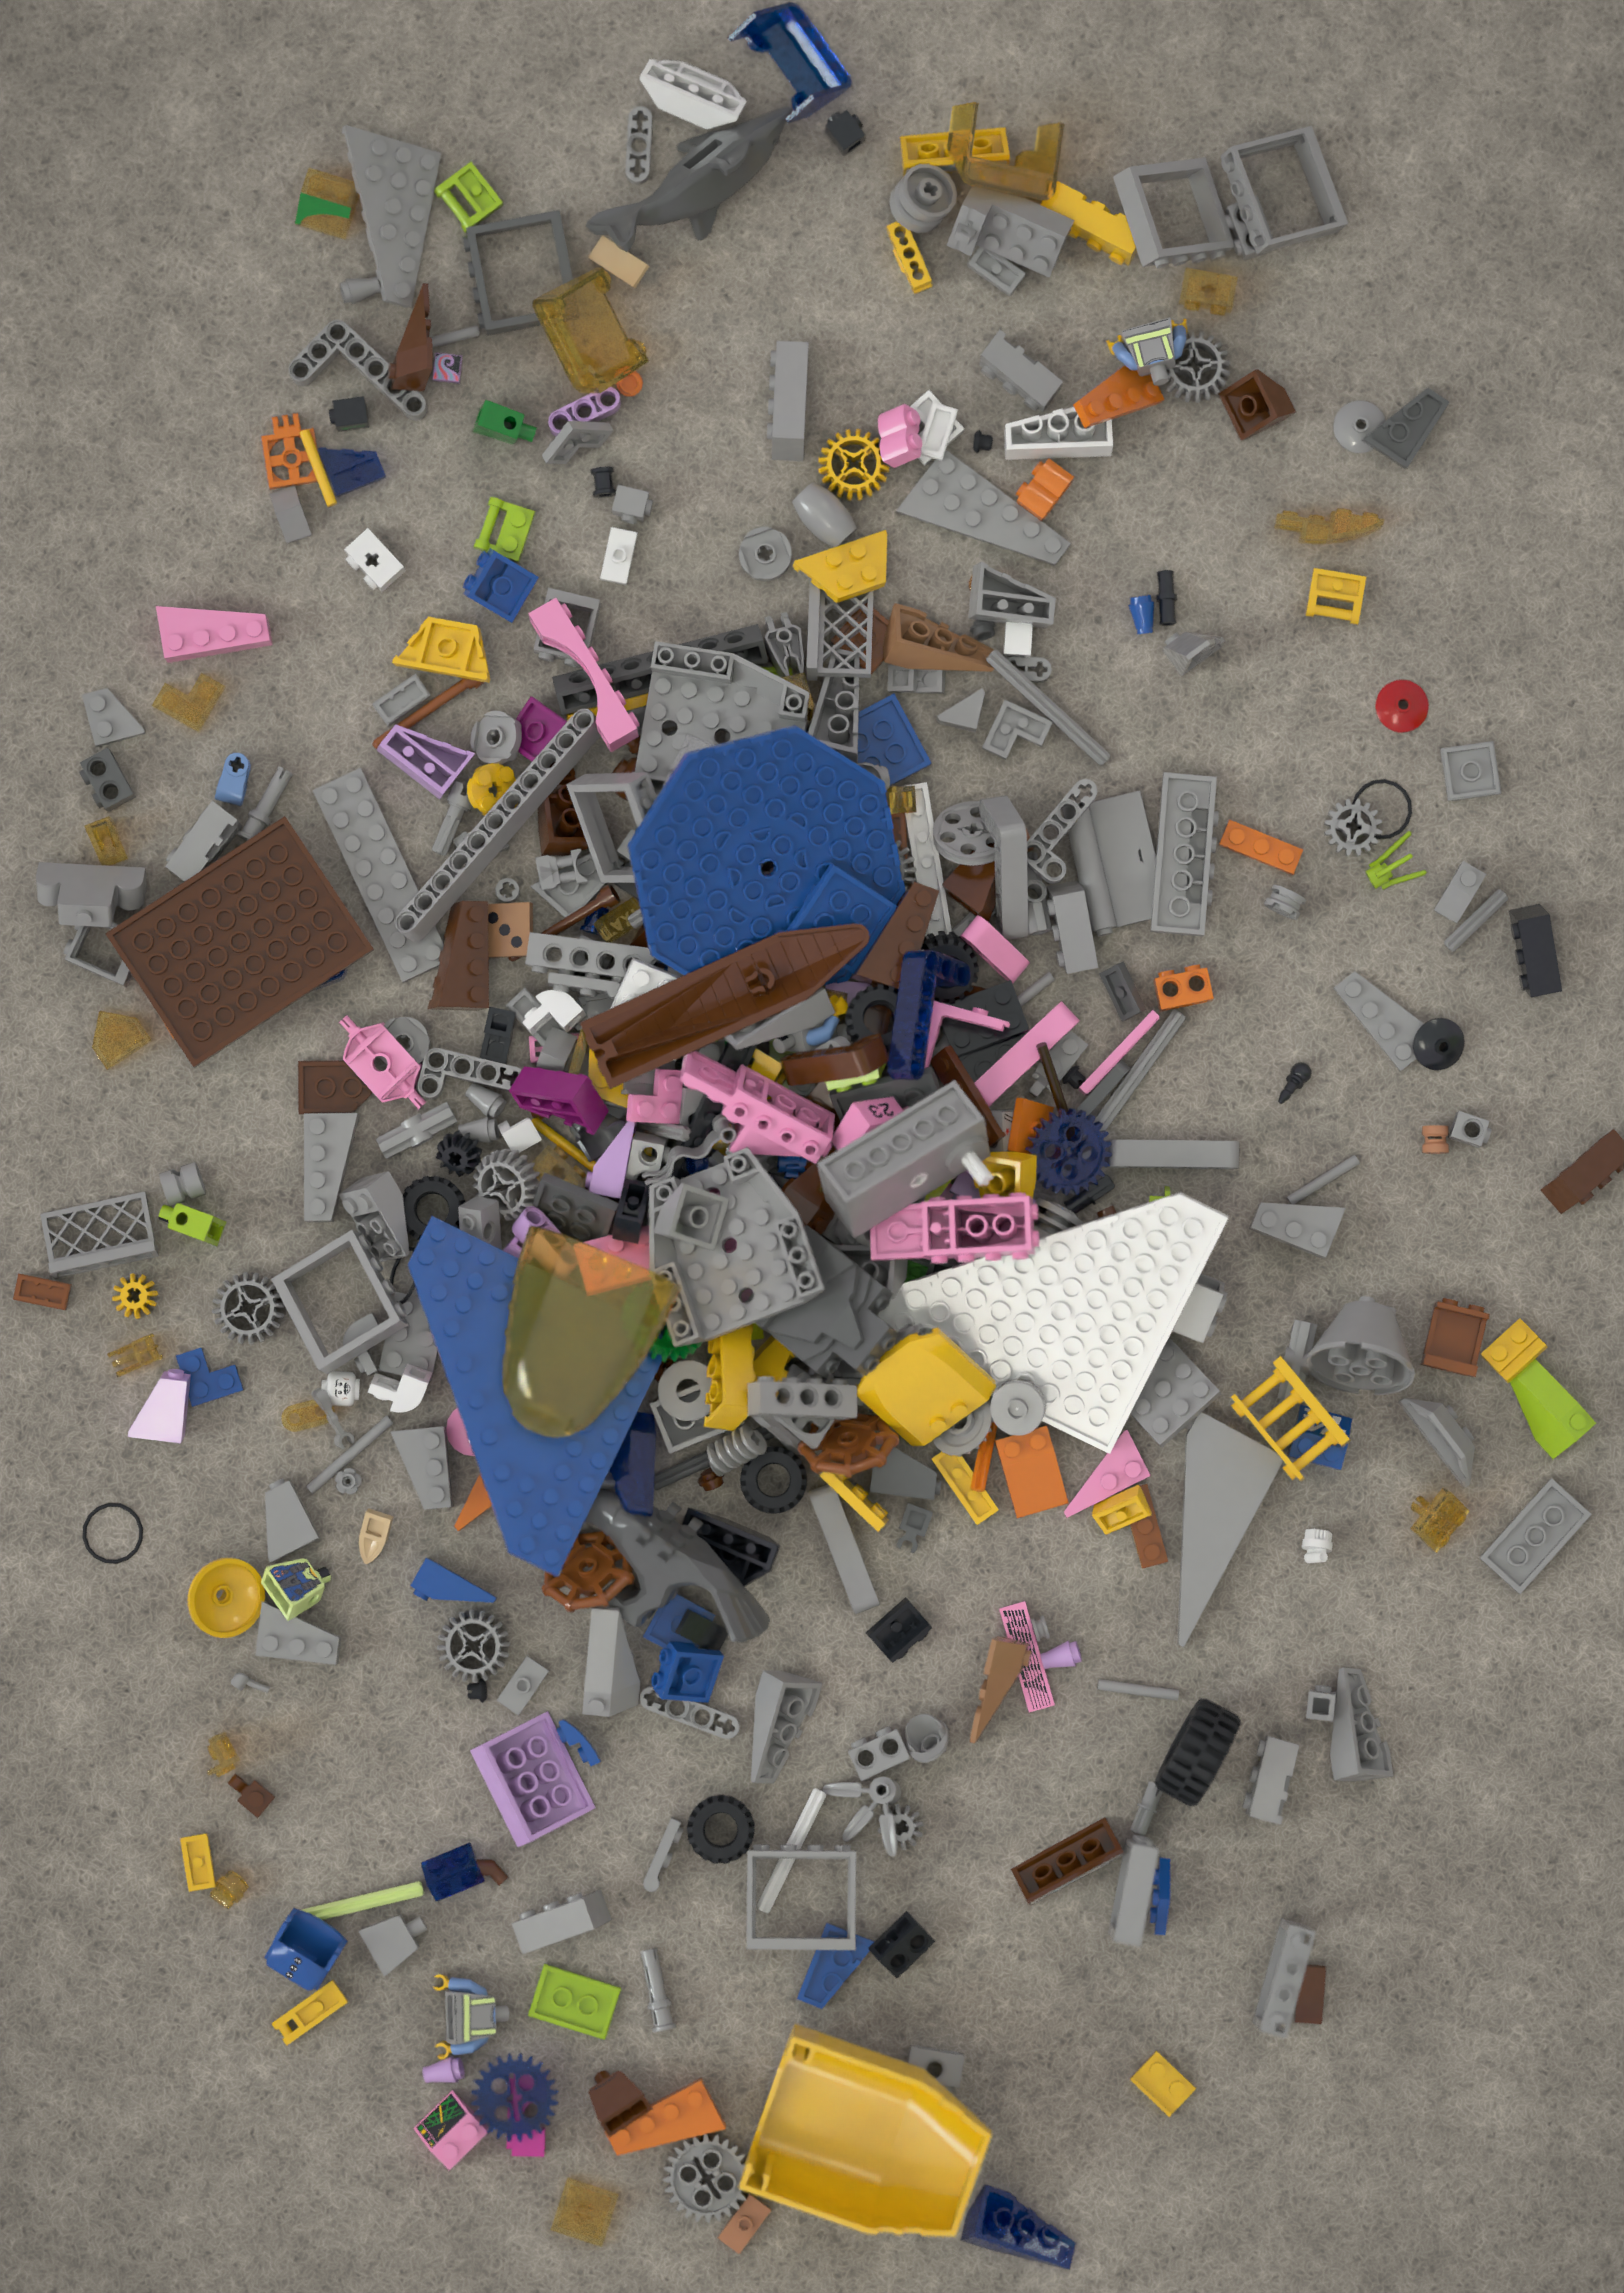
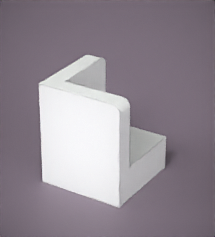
M1006 622L1003 654L1005 658L1031 656L1032 624Z
M525 1118L511 1127L507 1120L497 1125L511 1151L519 1150L520 1153L542 1140L530 1118Z

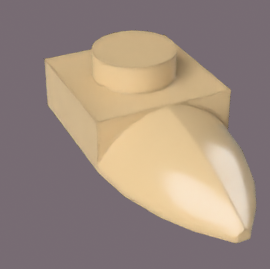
M369 1508L365 1512L359 1536V1550L364 1564L372 1562L382 1551L385 1543L388 1541L394 1516Z

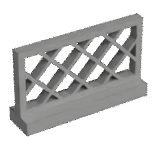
M810 578L807 680L817 681V676L871 678L874 590L868 592V595L861 601L856 597L850 598L855 606L845 612L838 603L827 596L824 590L818 589L813 585ZM832 608L841 615L833 624L825 617V614ZM859 609L867 615V618L860 624L850 617ZM845 620L854 627L846 636L837 629ZM832 631L841 639L833 647L824 641V638ZM858 632L867 639L859 648L850 641ZM844 644L854 651L845 660L836 652ZM831 655L840 662L835 668H823V661ZM859 656L866 662V669H854L849 663Z
M146 1192L40 1214L49 1259V1271L54 1279L159 1257ZM141 1200L143 1209L137 1217L125 1211L130 1202ZM109 1206L118 1210L111 1223L99 1217L103 1209ZM86 1212L92 1216L84 1229L73 1222L78 1213ZM122 1214L134 1220L126 1233L115 1227ZM143 1216L145 1218V1223L141 1221ZM59 1217L66 1223L57 1235L49 1229L48 1220ZM96 1219L108 1226L100 1239L88 1232ZM140 1224L147 1229L148 1239L137 1241L130 1235L135 1227ZM70 1225L81 1231L74 1244L62 1238ZM112 1229L123 1236L116 1246H109L104 1242ZM51 1235L55 1237L53 1242L51 1240ZM85 1235L97 1242L93 1249L88 1252L78 1248ZM59 1241L71 1247L66 1256L55 1258L53 1249Z

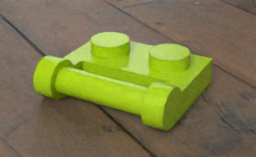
M469 162L434 190L437 197L445 201L462 223L461 228L465 233H467L466 227L477 226L503 206L501 199L472 162ZM456 186L475 210L476 214L472 217H469L450 192L453 187Z
M490 497L487 504L490 507L479 539L475 540L473 547L488 552L491 548L504 557L519 563L535 511ZM499 510L507 513L497 543L493 545L489 543Z

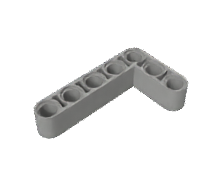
M342 320L331 321L289 365V374L293 382L298 386H307L341 354L407 418L417 421L424 418L427 414L426 401L418 391L401 390L398 394L389 392V387L392 385V379H388L389 363ZM343 329L345 336L339 340L333 339V331ZM355 347H362L365 350L364 354L359 358L351 356V351ZM318 348H324L327 350V354L325 357L317 359L313 356L314 351ZM374 365H381L384 368L382 374L378 376L371 375L370 369ZM299 367L309 369L308 374L302 378L295 376V371ZM412 401H419L422 407L417 412H411L408 410V405Z
M1007 795L981 799L979 801L980 816L994 840L996 930L1007 940L1024 938L1028 936L1026 827Z

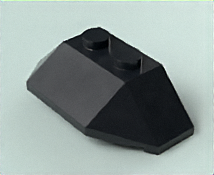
M688 1507L682 1525L688 1526L694 1517L702 1521L704 1524L698 1530L697 1536L708 1543L744 1587L772 1571L780 1545L772 1538L724 1517Z

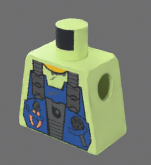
M302 1558L266 1567L261 1584L286 1620L289 1621L321 1600L325 1589L324 1584L331 1580V1575L326 1567L314 1570L308 1560Z

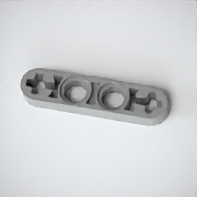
M652 1686L646 1687L640 1694L642 1706L649 1711L724 1739H731L739 1732V1721L728 1713L698 1702L682 1701L685 1705V1711L677 1716L673 1715L669 1709L670 1703L674 1700L666 1702L665 1712L659 1710L662 1704L654 1702L652 1706L647 1704L648 1700L644 1696L646 1693L650 1694L652 1690L655 1691ZM704 1709L709 1712L710 1721L706 1725H699L695 1721L694 1716L698 1710ZM714 1714H719L718 1721L726 1723L727 1719L732 1720V1726L735 1727L734 1732L729 1731L728 1734L722 1733L723 1728L717 1725L715 1726V1731L709 1729L714 1722Z

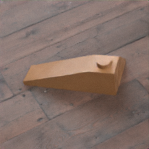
M896 603L893 605L883 642L885 663L907 669L993 672L994 668L986 661L987 656L993 651L992 648L966 634L959 636L949 631V625L943 622L940 625L926 618V613L918 609Z
M999 1635L991 1640L984 1674L988 1675L987 1680L984 1679L980 1689L979 1700H981V1705H978L969 1742L976 1743L1021 1674L1024 1666H1029L1032 1651L1028 1650L1029 1643Z

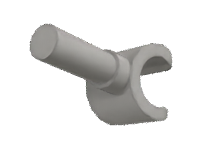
M242 1672L236 1673L231 1680V1684L240 1691L243 1690L246 1684L266 1693L270 1689L269 1686L255 1682Z

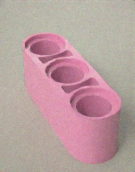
M979 915L974 918L960 935L998 974L1007 981L1011 980L1012 984L1030 964L1007 939Z

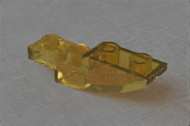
M1342 508L1336 509V512L1331 511L1329 521H1324V517L1319 515H1309L1308 518L1298 517L1297 512L1282 511V514L1277 513L1275 517L1274 528L1300 532L1298 543L1333 544L1370 535L1382 528L1384 519L1378 518V515L1368 512L1363 513L1362 516L1354 515L1351 510Z

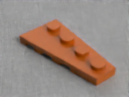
M1124 365L1074 403L1073 406L1084 428H1088L1157 405L1165 399L1158 385L1153 384L1151 374L1139 376L1137 370H1130Z

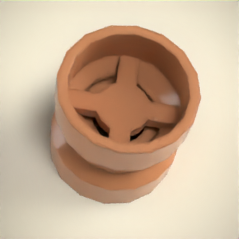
M1422 1126V1135L1425 1137L1422 1153H1449V1144L1446 1142V1137L1449 1135V1126Z

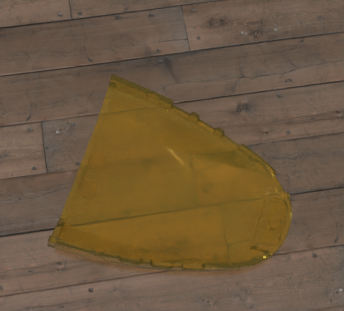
M534 1225L529 1226L513 1279L514 1288L511 1301L508 1304L509 1317L507 1328L505 1329L503 1389L513 1410L512 1414L527 1429L547 1437L569 1436L591 1425L614 1401L644 1361L669 1316L681 1286L660 1273L567 1235Z

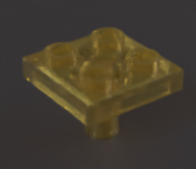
M1445 1487L1439 1491L1431 1503L1425 1500L1424 1497L1418 1496L1415 1500L1422 1507L1415 1502L1411 1505V1510L1419 1514L1420 1517L1410 1529L1436 1553L1448 1543L1452 1533L1464 1523L1467 1514L1470 1512Z

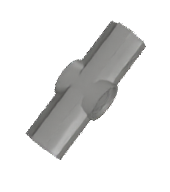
M1027 853L1028 859H1038L1037 853ZM1027 866L1028 889L1035 890L1038 895V899H1032L1028 896V935H1042L1052 931L1045 898L1047 888L1042 882V878Z
M445 1102L424 1114L419 1113L403 1121L399 1127L376 1138V1141L385 1158L389 1159L410 1147L414 1148L433 1138V1135L457 1123V1120L448 1102Z
M1295 1320L1290 1336V1344L1286 1348L1284 1360L1304 1383L1306 1376L1309 1374V1365L1306 1362L1307 1356L1312 1350L1317 1324ZM1288 1381L1281 1382L1277 1398L1285 1400L1291 1395L1290 1391L1294 1388Z

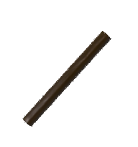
M1039 1043L1036 1047L1067 1141H1075L1078 1137L1047 1043Z

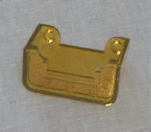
M603 267L595 268L542 294L532 302L533 309L569 381L580 393H601L649 362L644 344L639 340L627 338L605 294L611 289V278Z

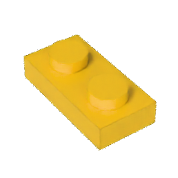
M208 1833L180 1838L188 1891L216 1887Z

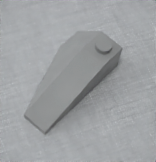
M597 1606L592 1607L582 1714L610 1717L638 1705L641 1679L635 1667L633 1652L629 1647L627 1632L620 1609Z
M763 1670L755 1698L751 1782H775L789 1757L787 1748L794 1737L799 1739L803 1731L799 1727L806 1714L811 1717L816 1708L822 1687L821 1682L784 1671Z

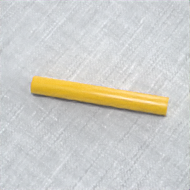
M303 430L299 434L327 507L337 504L310 430Z
M539 1118L531 1120L537 1131L593 1172L596 1161L589 1162L584 1152Z

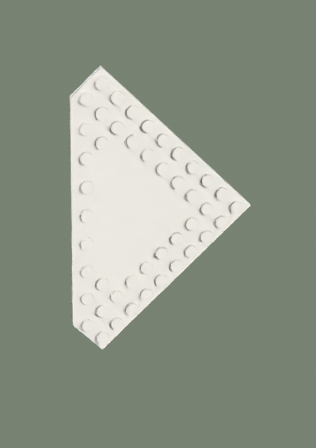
M1179 1192L1039 1238V1247H1035V1254L1028 1255V1259L1015 1260L1012 1259L1011 1255L1001 1256L999 1261H986L985 1257L975 1259L974 1262H966L905 1282L895 1298L890 1299L889 1305L880 1311L878 1316L897 1332L908 1324L916 1326L921 1323L920 1331L924 1330L925 1334L933 1333L932 1329L938 1327L995 1380L997 1387L992 1393V1397L1006 1383L1012 1381L1029 1383L1043 1397L1045 1404L1043 1422L1110 1454L1229 1216Z

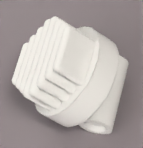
M1319 1529L1305 1530L1302 1549L1307 1550L1304 1556L1306 1563L1327 1561V1553L1332 1552L1333 1546L1331 1532Z

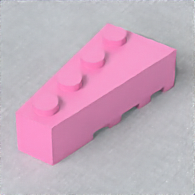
M156 606L164 658L168 663L273 645L269 620L265 614Z

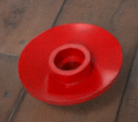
M1396 680L1388 683L1381 689L1376 699L1375 709L1378 719L1386 728L1394 732L1405 733L1415 730L1424 722L1428 714L1429 703L1425 692L1419 685L1408 680ZM1404 700L1407 702L1408 707L1401 709L1398 706V702Z

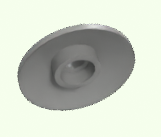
M1353 401L1344 405L1336 414L1333 424L1334 435L1339 444L1346 450L1354 453H1366L1374 449L1361 440L1386 420L1381 410L1374 404L1367 401ZM1363 421L1366 427L1358 429L1356 422Z

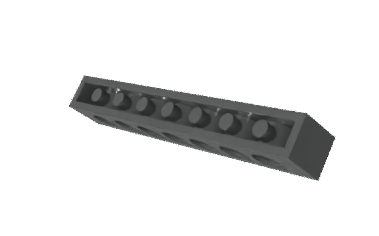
M758 624L678 644L734 653L755 665L768 662ZM653 651L598 665L601 670L605 668L613 681L610 684L614 692L619 690L624 699L649 693ZM584 669L552 677L562 715L598 706L596 690Z

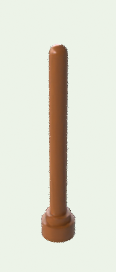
M462 678V680L396 725L409 729L467 688L471 690L475 687L477 689L484 682ZM391 729L373 741L374 748H378Z

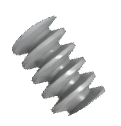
M744 1425L740 1430H734L732 1435L727 1434L723 1439H717L715 1444H708L707 1454L710 1467L715 1474L723 1476L725 1473L732 1471L733 1468H738L741 1464H745L749 1460L755 1459L758 1455L764 1454L767 1447L766 1441L759 1431L752 1430L749 1426Z

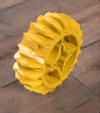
M846 429V438H842L839 432L836 433L837 443L832 439H828L827 444L831 449L823 447L821 453L827 457H819L818 463L826 465L819 468V474H828L822 478V483L832 482L828 487L830 492L839 488L837 492L838 498H841L844 492H848V501L852 500V493H857V499L860 501L862 500L863 491L866 492L868 497L873 495L871 487L879 491L881 486L877 480L886 482L887 477L881 473H887L890 469L889 466L883 465L885 462H883L880 456V447L876 448L880 439L876 437L870 442L871 433L867 432L864 438L860 437V429H856L855 436H851V431ZM859 445L864 447V449L857 453H850L846 449L844 450L843 447ZM871 453L876 461V469L872 476L864 466V462ZM835 454L840 457L844 464L838 476L834 474L832 469V460ZM847 459L852 462L860 459L858 466L860 469L853 467L848 470L849 462H847ZM853 476L866 481L857 485L844 483V481Z

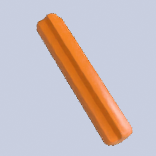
M994 1422L990 1425L992 1431L986 1435L987 1441H982L979 1444L971 1483V1490L985 1491L997 1431V1425Z

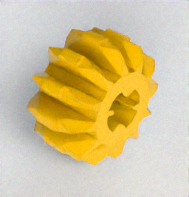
M134 1273L130 1274V1283L126 1278H120L124 1287L121 1288L115 1285L113 1288L115 1291L121 1292L120 1296L112 1297L113 1301H122V1303L117 1305L116 1310L122 1311L126 1308L124 1316L127 1318L131 1316L133 1310L136 1319L141 1318L140 1309L146 1315L151 1314L147 1305L156 1307L157 1302L150 1300V1297L159 1295L158 1291L149 1292V1289L155 1283L150 1281L145 1284L146 1276L143 1274L139 1277L138 1282ZM132 1290L136 1292L141 1291L139 1302L134 1300L130 1302L129 1299L132 1297L130 1292Z

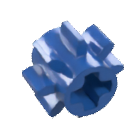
M778 1156L777 1171L784 1173V1179H797L799 1173L806 1171L804 1168L806 1159L803 1157Z

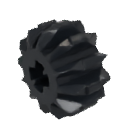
M460 1130L455 1131L454 1134L450 1132L446 1134L437 1145L436 1159L442 1160L440 1168L447 1167L449 1169L448 1175L455 1171L458 1177L463 1176L465 1173L471 1174L475 1167L479 1165L478 1163L481 1162L480 1155L482 1154V1149L476 1147L478 1139L471 1140L470 1132L463 1136Z

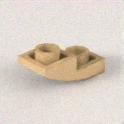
M603 235L588 257L633 288L637 287L649 268V265L631 253L619 249L614 242Z

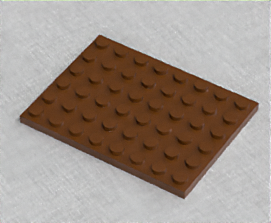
M285 816L105 933L194 1068L374 951Z

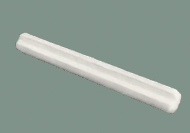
M817 1788L813 1789L786 1845H797V1850L801 1849L826 1798L825 1792ZM795 1859L778 1860L757 1903L758 1910L764 1913L770 1912Z

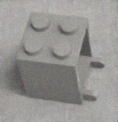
M1201 1273L1172 1331L1201 1343L1204 1342L1206 1336L1211 1338L1217 1324V1316L1215 1314L1216 1312H1222L1227 1300L1228 1293L1224 1291L1225 1283Z

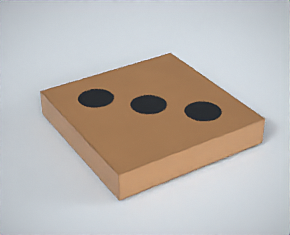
M533 903L488 904L489 958L526 957L530 932L533 933Z

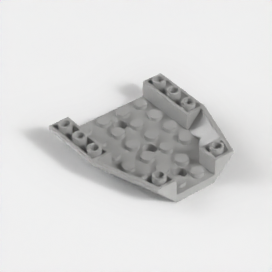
M655 641L651 662L652 675L635 772L632 773L648 772L656 797H658L684 754L719 744L715 740V735L721 730H725L730 734L729 741L793 725L805 731L810 693L734 653ZM668 722H673L677 725V732L672 736H667L662 732L663 726ZM641 781L638 784V788L642 787Z
M748 1147L724 1156L723 1163L680 1180L673 1176L649 1186V1272L674 1347L705 1342L805 1304L825 1290L800 1214ZM681 1183L708 1192L712 1189H719L720 1196L729 1199L714 1251L653 1233L661 1206ZM734 1238L737 1241V1248L734 1252L727 1253L725 1251V1243L727 1240ZM746 1289H752L754 1292V1298L749 1303H744L741 1299V1295Z

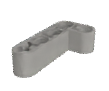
M1089 779L1079 780L1027 841V849L1036 847L1041 852V856L1037 860H1030L1027 857V866L1049 884L1060 883L1066 874L1065 863L1052 851L1096 799L1097 786ZM1079 788H1090L1089 794L1091 797L1084 796L1078 805L1075 801L1081 792ZM1069 806L1074 809L1075 816L1069 820L1064 819L1060 814V810L1063 807ZM1047 827H1054L1058 831V836L1053 840H1048L1044 837L1043 830ZM1051 864L1058 865L1062 871L1061 875L1055 878L1050 877L1046 871L1047 867Z
M433 1048L424 1057L418 1081V1090L423 1097L431 1100L436 1099L443 1092L446 1077H451L509 1092L512 1086L509 1080L502 1079L503 1084H498L501 1079V1069H505L504 1075L513 1077L515 1073L519 1075L522 1069L441 1048ZM435 1054L444 1056V1063L439 1068H434L430 1065V1059ZM466 1060L470 1063V1070L466 1074L457 1073L456 1065L459 1061ZM486 1067L495 1068V1078L490 1081L484 1080L482 1078L483 1069ZM428 1080H435L438 1084L437 1090L432 1094L425 1093L423 1089L425 1082Z

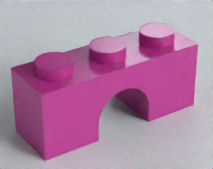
M515 2071L514 2078H509L508 2094H513V2105H508L507 2122H512V2133L507 2132V2149H512L511 2156L544 2157L546 2127L531 2125L526 2120L525 2108L533 2102H546L547 2072Z

